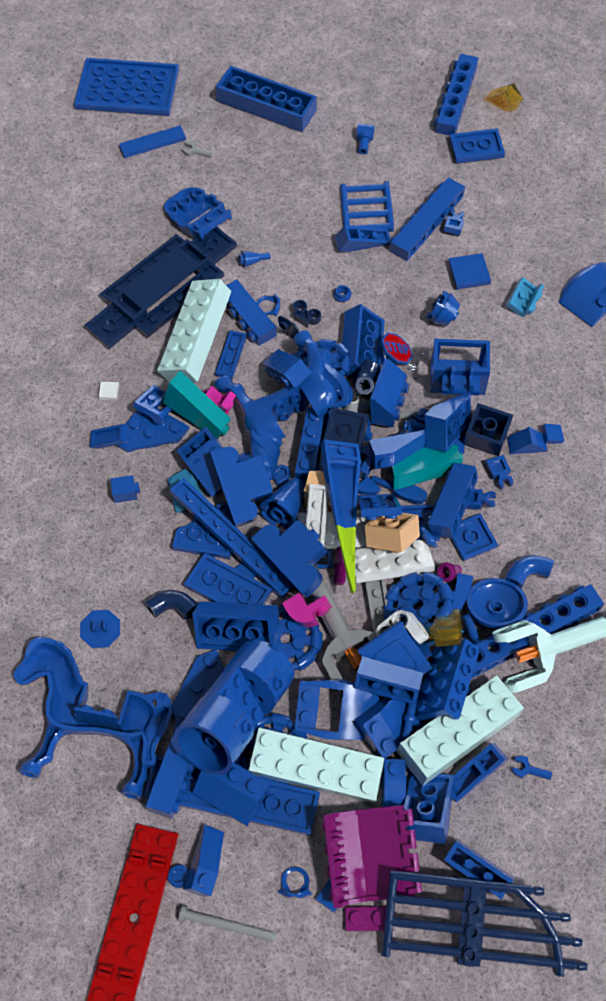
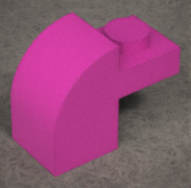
M212 386L203 391L226 414L229 413L234 405L233 400L236 397L233 392L230 391L222 395Z
M300 593L282 603L289 616L303 627L319 625L316 617L324 616L332 608L325 595L309 605Z

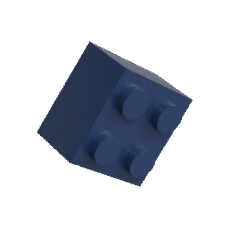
M478 403L467 429L464 445L499 456L510 429L513 414Z

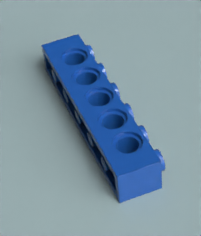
M460 53L459 59L455 60L454 71H451L449 79L451 82H448L446 86L447 94H443V105L439 106V117H436L434 121L436 133L448 136L456 133L477 70L479 57Z

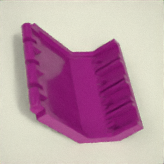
M404 805L324 815L322 829L326 833L327 841L325 842L324 849L329 859L327 875L331 879L330 900L333 902L334 908H343L349 904L366 901L387 900L389 870L403 872L420 871L418 852L410 853L409 850L417 848L415 829L407 830V826L414 825L412 809L404 810ZM397 880L396 894L415 896V893L422 892L421 883Z

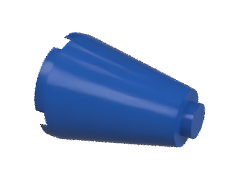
M301 478L290 479L261 503L260 508L263 510L261 514L269 524L276 526V523L284 526L283 529L287 530L296 521L304 499L306 486L304 480Z

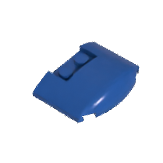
M605 262L589 265L577 272L566 283L562 290L561 299H559V304L590 327H593L606 315Z

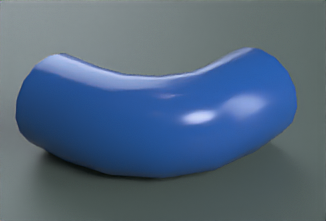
M538 555L524 556L512 564L504 579L515 583L522 589L526 578L530 575H539L548 579L555 560Z

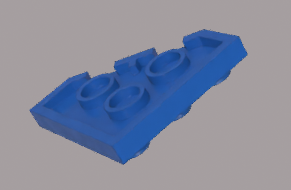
M136 410L125 424L127 426L125 443L115 446L128 453L138 449L179 443L190 428L169 414L165 416L162 423L157 424L151 417Z
M221 502L216 505V508L234 524L227 502ZM197 518L193 519V522L185 527L182 526L176 530L172 546L174 551L199 555L207 553L212 557L230 560L232 552Z
M217 650L197 656L174 700L172 711L178 726L200 698L208 692L224 669Z

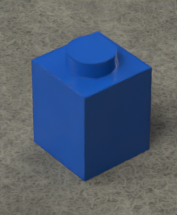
M133 475L111 478L112 496L115 503L138 500L137 493H140L139 482H135Z

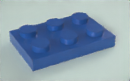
M498 128L450 134L449 140L456 163L504 158L505 156Z

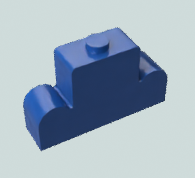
M230 446L210 452L235 526L240 527L252 523L258 516L257 506L253 502L273 494L270 480H273L270 470L265 469L260 456L239 462L237 450Z
M297 520L282 533L275 525L268 524L251 538L305 597L308 598L321 585L323 580L322 574L314 565L328 550L318 540L320 536L313 528L309 531L301 521Z

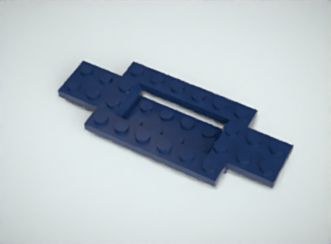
M218 227L203 235L204 239L202 240L196 237L191 241L189 239L184 240L178 234H175L100 293V298L109 306L85 324V329L108 349L135 328L146 338H149L181 311L192 281L221 279L224 277V272L215 264L237 247V242ZM194 271L199 272L152 311L147 313V309L180 282Z

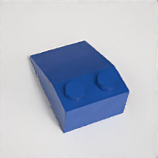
M467 392L434 405L425 413L423 421L425 423V443L427 448L447 452L468 429L471 422V393Z
M385 697L354 720L376 756L386 759L405 740L402 738L408 703ZM412 727L411 735L416 730L415 727Z
M411 773L404 810L412 809L414 825L407 826V830L415 829L416 841L446 844L450 823L454 775L439 774L422 786L415 775Z

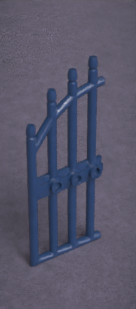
M389 870L381 953L383 957H390L391 950L458 957V965L480 967L481 960L555 968V975L559 977H564V969H577L578 971H586L588 969V964L583 961L575 962L574 960L563 959L561 945L581 947L583 940L578 937L570 938L569 936L558 935L551 921L570 922L571 914L545 911L530 896L531 894L536 896L544 895V888ZM397 880L463 887V901L396 894ZM487 890L515 893L530 909L486 904ZM395 903L462 911L461 924L394 917ZM485 913L540 919L548 934L484 927ZM393 926L460 934L459 947L392 940ZM483 936L552 944L554 958L482 950Z

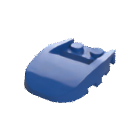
M185 188L170 197L164 205L168 217L184 234L201 240L204 239L203 235L219 224H222L227 219H232L231 210H225L224 204L218 201L215 195L212 193L208 195L201 188ZM209 209H211L209 212H207L206 214H204L203 216H201L200 218H198L196 221H194L193 223H191V224L189 225V223H190L191 221H193L194 219H196L197 217H199L200 215H202L203 213H205L206 211H208Z
M346 679L300 680L294 730L330 740L365 739L354 720L377 704L380 698L377 694L354 689L355 683L346 681ZM320 687L343 690L338 732L316 729Z

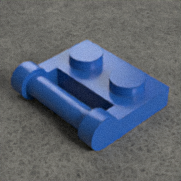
M152 385L133 405V408L148 415L157 424L162 423L165 416L173 410L167 405L161 411L156 410L163 403L166 391L155 385Z

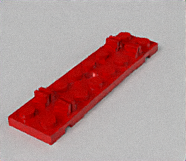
M139 824L136 825L87 1001H135L168 879V872L171 868L179 838L178 833ZM134 913L137 914L138 920L131 922L130 916Z

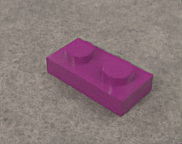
M345 907L346 932L384 931L386 907Z

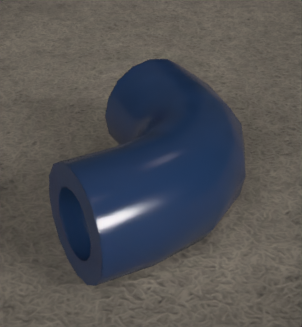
M367 359L364 360L354 383L356 392L363 396L372 392L374 382L382 368L377 363Z
M177 590L161 591L144 602L155 618L167 610H176L185 620L193 617V611L198 606L192 597L185 592Z

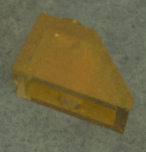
M515 83L492 89L484 98L485 101L503 111L516 110L524 100Z
M460 609L453 610L447 616L434 619L433 627H430L431 639H435L436 647L461 644L463 627Z

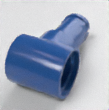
M358 124L359 154L368 153L369 143L373 140L375 125Z

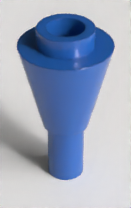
M241 251V254L238 255L239 264L243 265L244 268L260 260L271 259L270 252L259 254L257 252Z
M409 417L408 421H404L402 431L425 430V425Z

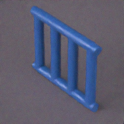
M388 181L383 182V184L340 185L343 227L346 225L387 228L388 232H394L391 192ZM384 191V197L347 198V193ZM385 204L386 210L349 212L348 206ZM374 217L387 218V223L350 225L349 220Z

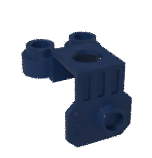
M304 300L294 302L293 319L306 328H308L309 324L316 325L321 321L320 310L310 309L308 311L307 303ZM278 316L281 332L294 339L295 335L299 333L298 326L285 317Z

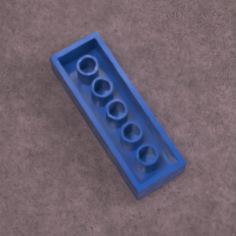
M231 65L216 85L218 102L300 132L304 131L317 111V96Z

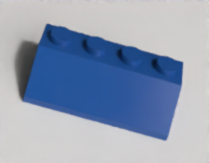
M362 304L345 311L342 344L345 345L349 352L347 354L348 358H350V372L347 375L349 378H357L365 359L381 366L382 345L380 340L384 336L385 320Z
M200 602L193 611L197 649L238 651L247 641L261 640L270 643L269 647L276 651L279 628L277 605Z

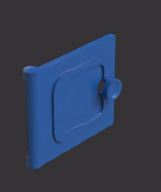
M401 621L358 649V653L362 657L419 671L423 674L432 669V666L404 628Z

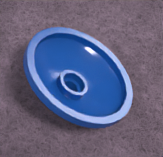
M489 578L479 581L471 588L467 597V609L470 615L477 622L491 628H503L520 622L526 615L528 608L527 597L523 590L515 583L500 578Z

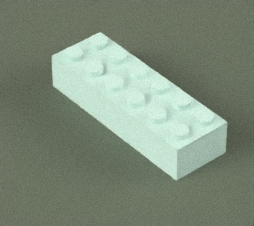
M221 279L192 281L157 370L167 381L170 382L181 371L192 382H198L231 294V290Z
M496 676L465 698L459 719L453 720L448 715L435 718L401 742L396 752L401 759H405V764L422 786H424L519 717L524 707L500 678Z
M259 728L248 771L256 776L373 803L377 798L384 758Z

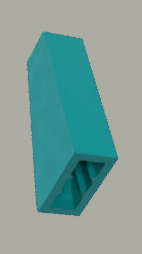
M179 371L169 382L163 401L165 405L200 429L207 427L217 439L221 435L225 436L231 428L228 426L231 418L185 374Z
M452 445L447 452L427 447L421 448L398 464L390 467L394 490L447 475L454 463H463L462 452H459L457 445Z

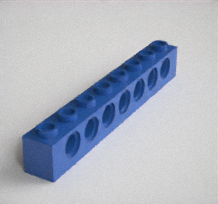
M591 584L586 587L582 585L576 588L573 594L569 596L565 594L559 597L554 604H545L535 614L533 612L528 613L524 616L523 620L534 623L549 634H554L599 612L605 603ZM574 602L580 603L582 607L575 606ZM557 611H562L565 616L558 615ZM540 620L547 621L549 625L541 624ZM492 632L489 638L483 641L482 639L475 641L473 644L479 649L478 658L480 661L476 662L471 679L514 657L515 651L529 647L528 636L515 640V643L510 644L507 642H495ZM488 647H494L498 652L492 653L488 650Z

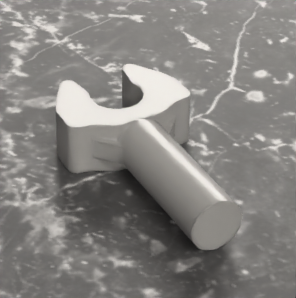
M195 141L185 142V146L191 149L182 148V152L189 157L193 154H198L211 158L213 155V151L197 148Z

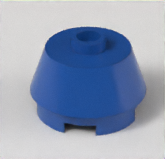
M443 290L442 294H439L433 303L432 312H429L426 318L431 320L433 324L448 326L451 321L454 322L457 318L460 303L451 292L448 293Z

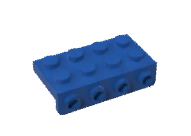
M464 638L434 648L430 661L432 669L426 672L424 683L421 686V692L416 704L415 718L420 721L448 715L453 720L460 718L479 654L477 646Z

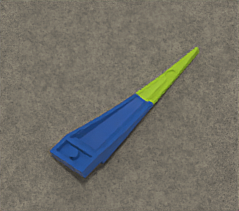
M324 439L321 442L323 458L321 464L350 592L353 594L356 591V515L361 466L359 445Z

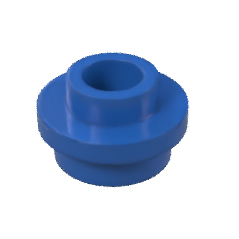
M340 285L334 291V298L339 302H346L351 298V290L345 285Z

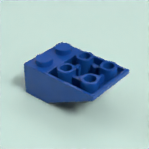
M205 427L181 446L177 452L208 493L214 497L222 490L210 452L224 447L217 437Z

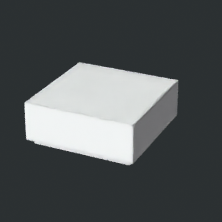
M101 382L99 400L118 401L119 382Z

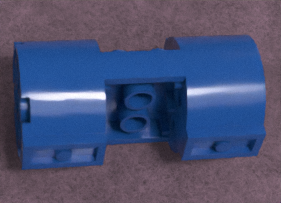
M261 640L245 642L222 670L219 678L208 692L200 698L176 729L170 741L179 757H185L192 765L210 774L219 775L228 772L253 738L254 729L260 720L274 709L291 685L294 678V669L287 656L281 650L277 652L269 647L270 643Z

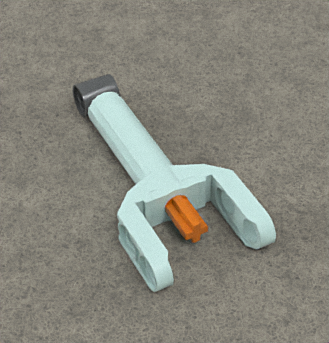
M606 613L604 617L596 618L554 634H549L544 629L526 620L493 631L495 642L509 643L528 636L530 646L515 651L516 654L514 656L518 663L533 659L534 664L537 666V668L509 677L504 682L505 686L511 693H516L545 683L553 670L557 654L606 637Z

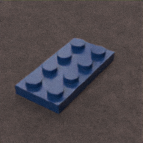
M395 494L358 495L357 505L361 517H365L366 520L377 519V516L395 519L397 515H402V507Z
M204 553L184 583L185 588L211 602L264 605L272 593V588L207 553Z

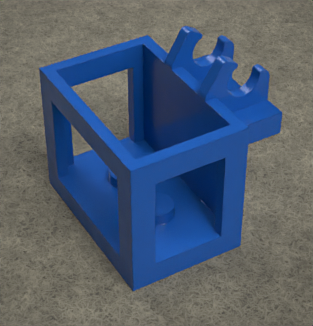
M434 338L431 356L430 393L462 395L469 392L475 396L485 395L490 376V341ZM441 346L481 348L478 361L439 359Z

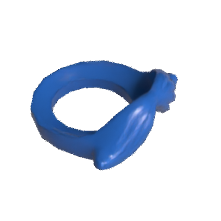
M274 294V296H262L257 300L256 303L258 305L264 300L277 303L274 309L264 313L266 315H278L280 298L277 294Z
M300 867L287 869L282 874L281 889L278 890V893L288 898H304L312 895V892L309 891V875ZM294 871L300 872L304 877V885L297 894H293L290 891L286 881L289 873Z

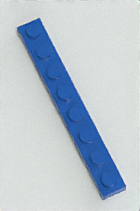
M185 478L181 479L170 489L169 493L268 587L272 588V591L281 599L295 586L251 540Z

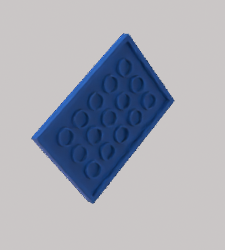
M86 57L74 102L75 109L170 116L180 70L179 64Z

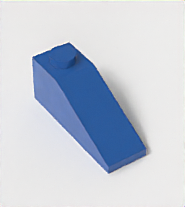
M344 225L335 235L338 251L353 252L390 245L391 241L387 228Z
M425 430L369 440V455L374 468L380 469L394 466L425 447Z
M384 759L381 773L382 807L404 805L406 799L405 759Z
M203 825L183 890L202 897L212 895L219 872L224 837L223 831Z

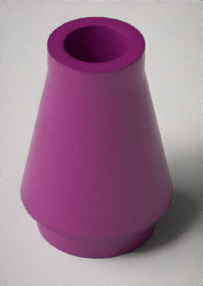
M449 562L442 563L437 570L438 576L444 582H450L457 577L458 573H462L460 565Z

